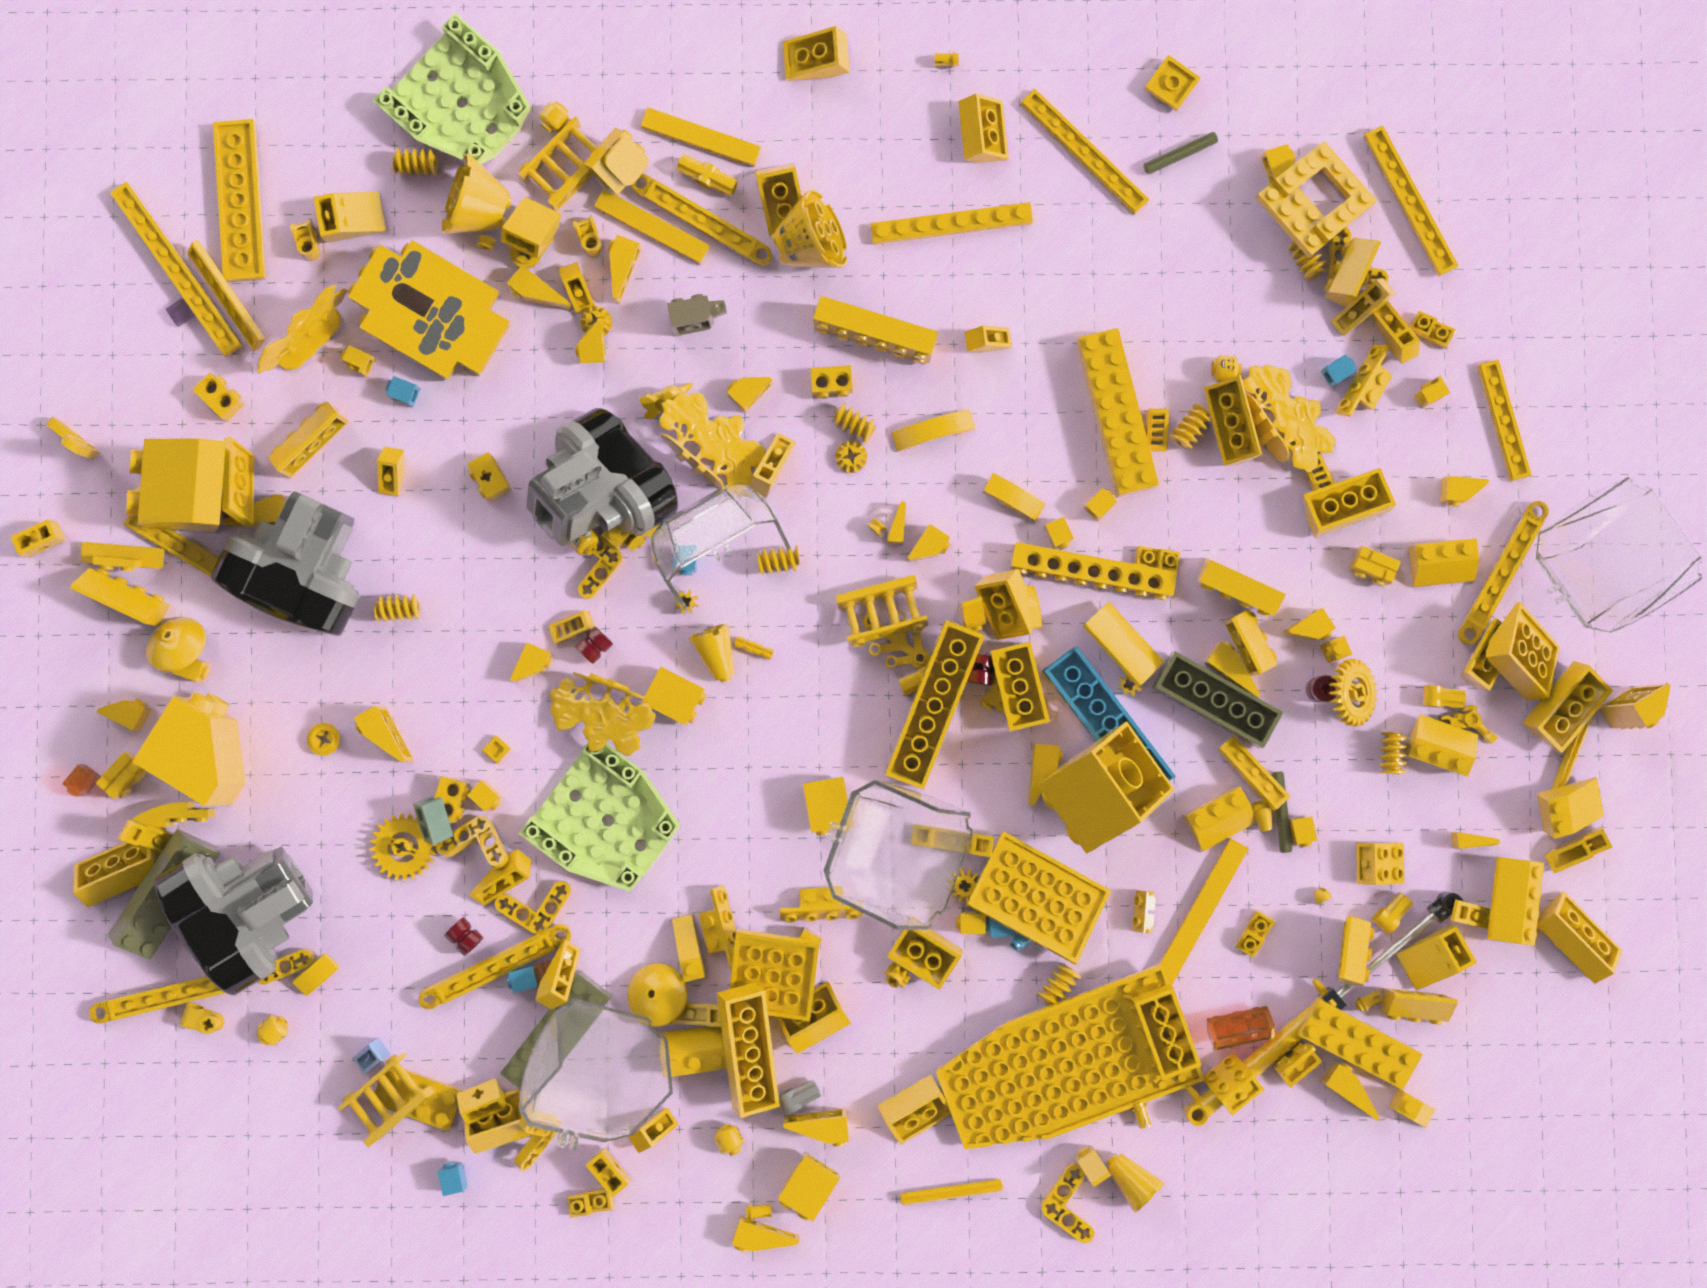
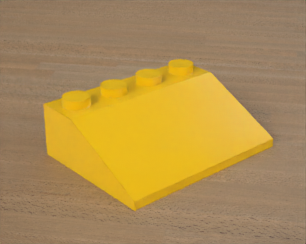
M1517 602L1490 638L1488 648L1486 649V658L1526 701L1548 699L1560 646L1521 602Z

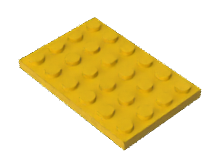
M1003 831L966 905L1075 965L1081 957L1111 890Z

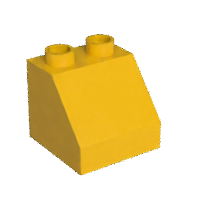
M201 438L144 439L143 450L131 448L129 473L141 474L140 491L128 490L126 515L138 516L137 526L216 533L220 524L226 441Z
M193 691L190 698L173 696L132 761L203 806L232 805L245 785L237 720L226 714L230 704L211 693L205 696Z
M1127 721L1064 763L1038 784L1042 790L1045 804L1050 809L1056 810L1066 825V831L1071 841L1080 845L1086 854L1140 824L1175 790Z

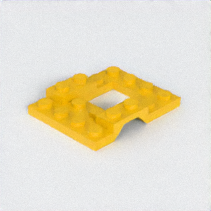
M1325 141L1304 158L1298 160L1255 197L1308 258L1377 202L1376 198ZM1319 171H1322L1347 199L1326 217L1321 214L1299 189Z

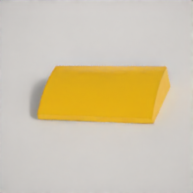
M1107 602L1083 625L1086 631L1138 687L1164 663V660L1110 602Z

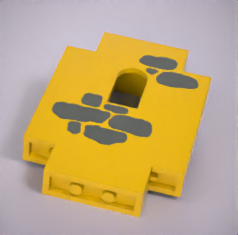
M414 240L404 245L401 251L402 257L380 244L377 248L374 247L369 254L370 261L367 266L363 265L358 273V276H360L356 283L353 282L348 290V298L358 304L361 309L368 312V314L364 313L359 321L361 326L359 328L449 381L458 364L481 376L511 325L509 320L491 310L500 295L499 291ZM398 284H407L431 298L434 302L426 316L422 317L396 302L392 297L393 288Z

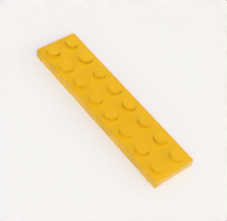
M254 119L213 122L223 277L227 282L266 279L256 122Z

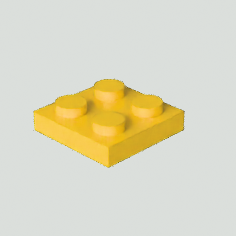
M1168 55L1146 84L1144 90L1177 112L1201 77Z

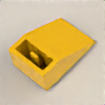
M379 192L330 193L313 197L320 236L327 243L386 232Z
M1447 924L1396 953L1399 962L1416 991L1456 975L1477 963L1459 929L1451 924Z

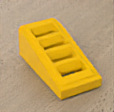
M1150 408L1147 410L1146 435L1150 451L1167 452L1169 409ZM1153 416H1162V419H1153ZM1152 424H1161L1162 428H1152ZM1152 433H1162V436H1152ZM1151 441H1162V445H1153Z
M1320 452L1317 453L1318 466L1315 469L1320 467L1321 471L1314 474L1312 471L1309 473L1305 471L1312 491L1320 489L1319 485L1325 482L1327 486L1335 484ZM1324 476V479L1318 481L1315 479V477Z
M901 501L887 537L888 544H902L904 541L905 501Z
M582 610L548 625L554 644L588 633L594 627L590 612L587 610ZM574 620H575V622H576V625H577L578 630L575 629V626H574V623H573ZM566 623H567L568 628H569V630H570V633H569V634H568L567 629H566V626H565ZM558 626H560V629L562 631V637H560V634L558 632Z
M1451 832L1452 847L1455 849L1500 844V839Z

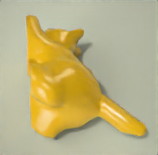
M687 383L679 388L675 385H669L654 394L647 392L646 396H642L639 399L642 407L647 410L644 417L646 419H653L664 412L661 405L662 402H665L666 399L674 400L678 394L681 395L688 392L693 384Z

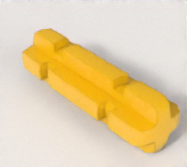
M740 636L736 638L734 643L735 647L744 648L745 651L758 656L762 655L763 658L771 660L774 654L773 649L764 648L763 645L750 640L746 641L745 638Z

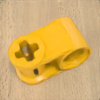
M592 215L588 219L579 222L573 221L574 228L585 253L589 257L599 256L602 252V244ZM591 242L597 243L594 248H587Z
M307 219V222L296 225L294 223L290 224L298 252L306 260H316L320 255V248L313 221ZM308 246H312L310 251L305 252Z
M187 1003L179 1024L188 1029L210 1034L220 1030L224 1026L225 1021L220 1013L206 1009L198 1004Z

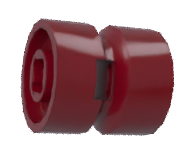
M596 626L587 633V639L582 638L575 645V648L592 664L601 657V652H606L613 645L611 640Z
M977 654L967 682L992 685L993 673L991 669H994L991 655ZM980 665H983V670L979 669Z
M1329 675L1312 678L1306 685L1307 696L1310 700L1318 703L1334 700L1336 696L1329 694V692L1335 691L1336 688L1329 684L1337 683L1336 679L1331 678Z
M465 917L458 920L444 935L449 942L457 943L456 949L463 956L471 952L484 938L477 929L470 930V922Z

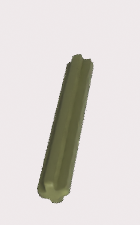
M1215 132L1208 133L1144 163L1145 172L1152 174L1218 142L1217 134Z
M1282 771L1273 772L1271 774L1272 777L1286 791L1284 773ZM1285 801L1275 810L1281 853L1292 852L1287 801Z

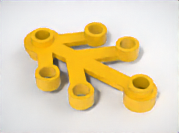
M897 611L898 614L903 615V620L900 622H904L906 619L905 613L903 611ZM866 614L862 621L863 626L868 630H872L871 625L867 623L869 616ZM922 630L918 633L910 631L911 635H913L914 648L907 644L906 632L900 633L898 636L885 637L892 642L890 644L879 645L873 643L869 646V653L872 656L901 650L909 655L898 658L892 655L888 656L885 659V665L888 668L912 664L913 667L920 669L927 666L930 658L929 653L922 648L920 635ZM877 646L879 651L873 653L871 647ZM917 655L923 656L922 662L916 660ZM888 659H894L895 664L893 666L888 665Z

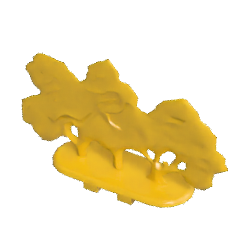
M336 285L329 286L318 295L311 308L302 309L294 314L291 323L287 327V335L280 340L272 342L263 349L257 364L259 366L257 374L273 370L277 364L285 370H295L301 367L308 359H311L316 354L315 352L323 344L325 345L330 340L329 338L339 329L341 316L335 307L342 303L348 290L343 288L334 293Z
M1267 364L1261 368L1256 365L1249 367V376L1243 380V384L1247 392L1256 395L1255 399L1246 393L1255 430L1260 437L1258 442L1261 446L1266 445L1273 457L1283 463L1288 461V449H1291L1293 453V466L1304 469L1309 473L1318 466L1317 452L1332 453L1336 444L1335 437L1327 428L1315 424V420L1321 415L1320 401H1307L1306 398L1297 396L1294 399L1290 398L1289 389L1292 382L1290 372L1287 369L1275 368L1273 365ZM1259 388L1260 392L1257 394L1256 389ZM1265 391L1267 393V399L1262 404L1261 401H1263V399L1260 397L1262 393ZM1267 403H1270L1271 407H1267L1265 405ZM1262 408L1272 411L1275 416L1274 422L1269 420ZM1276 428H1277L1280 432L1284 433V435H1285L1284 439H1282V437L1280 436V434L1278 433V431L1276 430ZM1293 441L1296 442V445L1291 446L1289 444Z
M702 393L678 394L674 400L666 399L665 402H662L661 405L664 412L659 418L660 426L666 430H675L678 441L667 434H661L660 437L677 453L675 458L680 462L686 461L693 467L690 471L696 476L701 474L719 488H723L724 484L716 475L724 474L731 491L743 490L747 492L753 476L750 468L758 467L766 454V449L755 440H741L742 431L745 429L741 415H734L731 418L718 416L715 421L708 420V404ZM676 422L678 423V428L674 426ZM683 423L687 425L685 437L682 436L684 433L681 431ZM692 434L694 436L693 438H688V435ZM686 441H695L699 444L700 452L696 457L683 447ZM702 457L715 462L713 471L700 462ZM724 465H727L726 470H722L721 468Z
M573 671V675L586 680V685L576 687L575 682L571 678L566 677L561 680L558 688L550 690L549 698L552 701L550 711L554 717L557 730L571 729L577 723L583 722L585 724L583 734L585 739L589 740L588 747L590 753L603 749L607 741L612 740L616 751L625 756L632 755L634 751L639 750L641 747L640 737L637 733L651 728L656 714L652 712L649 702H643L637 706L631 705L630 696L643 699L644 696L629 691V687L593 673L586 676ZM595 683L607 687L604 697L600 700L593 698L590 693V689ZM576 689V692L572 694L571 690ZM612 689L625 693V698L619 704L615 703L609 696ZM586 691L582 698L575 699L577 693ZM587 694H589V700L585 698ZM626 706L629 707L628 712L624 711Z

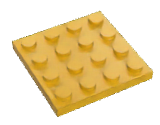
M737 929L730 989L757 982L765 990L769 1016L810 1022L820 941Z

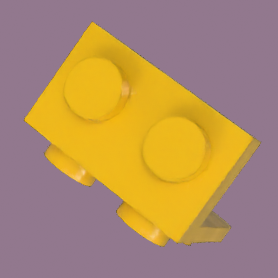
M1305 1041L1297 1043L1291 1048L1292 1052L1287 1056L1283 1055L1279 1058L1273 1067L1290 1088L1322 1063L1315 1053L1316 1049L1314 1046Z

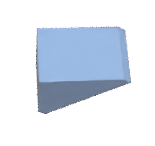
M378 1038L368 1044L352 1059L365 1075L391 1054Z

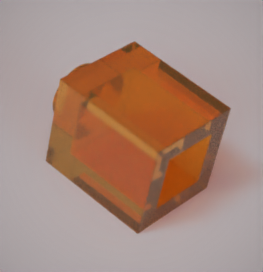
M77 764L62 784L67 788L66 791L74 797L87 796L101 776L88 765Z

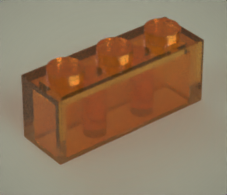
M1267 1006L1235 1011L1221 1016L1216 1015L1206 1019L1207 1033L1214 1051L1275 1038V1024Z

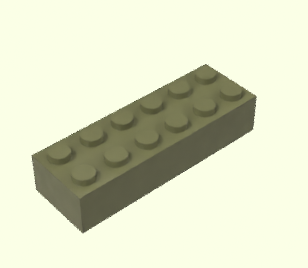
M1176 651L1170 653L1151 687L1258 749L1265 747L1284 713Z
M176 829L108 933V937L114 946L151 960L177 920L175 912L177 910L183 911L195 892L184 870L183 860L197 853L204 855L206 858L210 857L215 862L219 852L211 843Z
M581 970L577 972L573 978L567 1002L547 1011L500 1074L533 1099L613 995Z

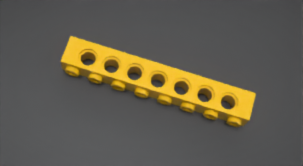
M1019 542L1014 544L1010 568L1014 570L1019 569L1020 574H1026L1028 571L1033 572L1034 576L1046 578L1049 575L1055 576L1054 580L1057 581L1075 580L1074 583L1078 585L1092 583L1095 584V588L1107 589L1108 586L1115 588L1114 591L1127 593V590L1135 591L1134 595L1147 597V594L1155 595V599L1167 600V598L1173 597L1177 572ZM1029 556L1037 558L1038 564L1036 566L1029 565L1027 561ZM1048 560H1055L1058 563V568L1056 570L1050 569L1047 564ZM1068 564H1076L1078 567L1077 573H1070L1068 571ZM1089 567L1097 569V577H1091L1088 574ZM1109 571H1115L1117 573V581H1111L1109 579ZM1130 574L1138 578L1136 585L1129 583L1128 577ZM1150 578L1157 580L1158 586L1156 589L1149 586L1148 581Z

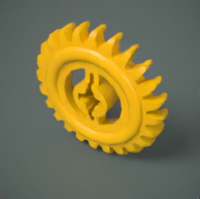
M1344 660L1343 663L1338 664L1341 668L1334 669L1339 675L1331 676V678L1336 679L1337 683L1329 684L1336 688L1335 691L1329 692V694L1336 696L1330 702L1338 703L1337 707L1332 710L1340 711L1336 715L1339 718L1344 717L1340 722L1345 723L1347 726L1357 727L1363 725L1373 715L1372 710H1375L1376 707L1374 702H1377L1375 697L1377 694V690H1375L1376 682H1373L1375 678L1374 675H1371V669L1361 660ZM1356 678L1360 683H1352L1351 681ZM1351 702H1360V704L1355 707Z
M400 813L398 820L395 815H391L392 822L384 819L383 821L386 826L378 824L377 827L380 829V832H372L377 839L369 840L375 844L374 847L369 848V851H374L376 854L371 856L370 859H378L374 866L382 865L380 873L388 871L387 878L395 874V881L399 880L401 875L403 881L408 879V875H410L411 879H415L416 872L420 876L423 875L422 868L429 870L427 862H434V859L430 856L437 854L436 851L432 850V847H435L436 844L432 845L424 842L417 817L413 820L412 814H408L407 818H405L404 814ZM399 832L412 834L418 842V849L414 848V843L411 839L406 837L396 839L393 836ZM404 843L406 850L401 851V847L398 844ZM389 844L392 845L391 849L394 855L402 857L410 854L414 858L408 862L397 861L390 853Z

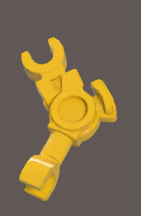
M993 669L992 686L986 692L985 699H981L980 702L989 711H993L990 705L994 706L999 714L1004 713L1006 719L995 670Z
M1476 705L1464 706V708H1461V711L1467 710V712L1464 714L1455 713L1454 718L1448 715L1440 717V720L1447 719L1450 725L1459 728L1476 729L1489 744H1493L1498 739L1493 732L1482 724L1483 721L1479 713L1476 712L1478 709Z

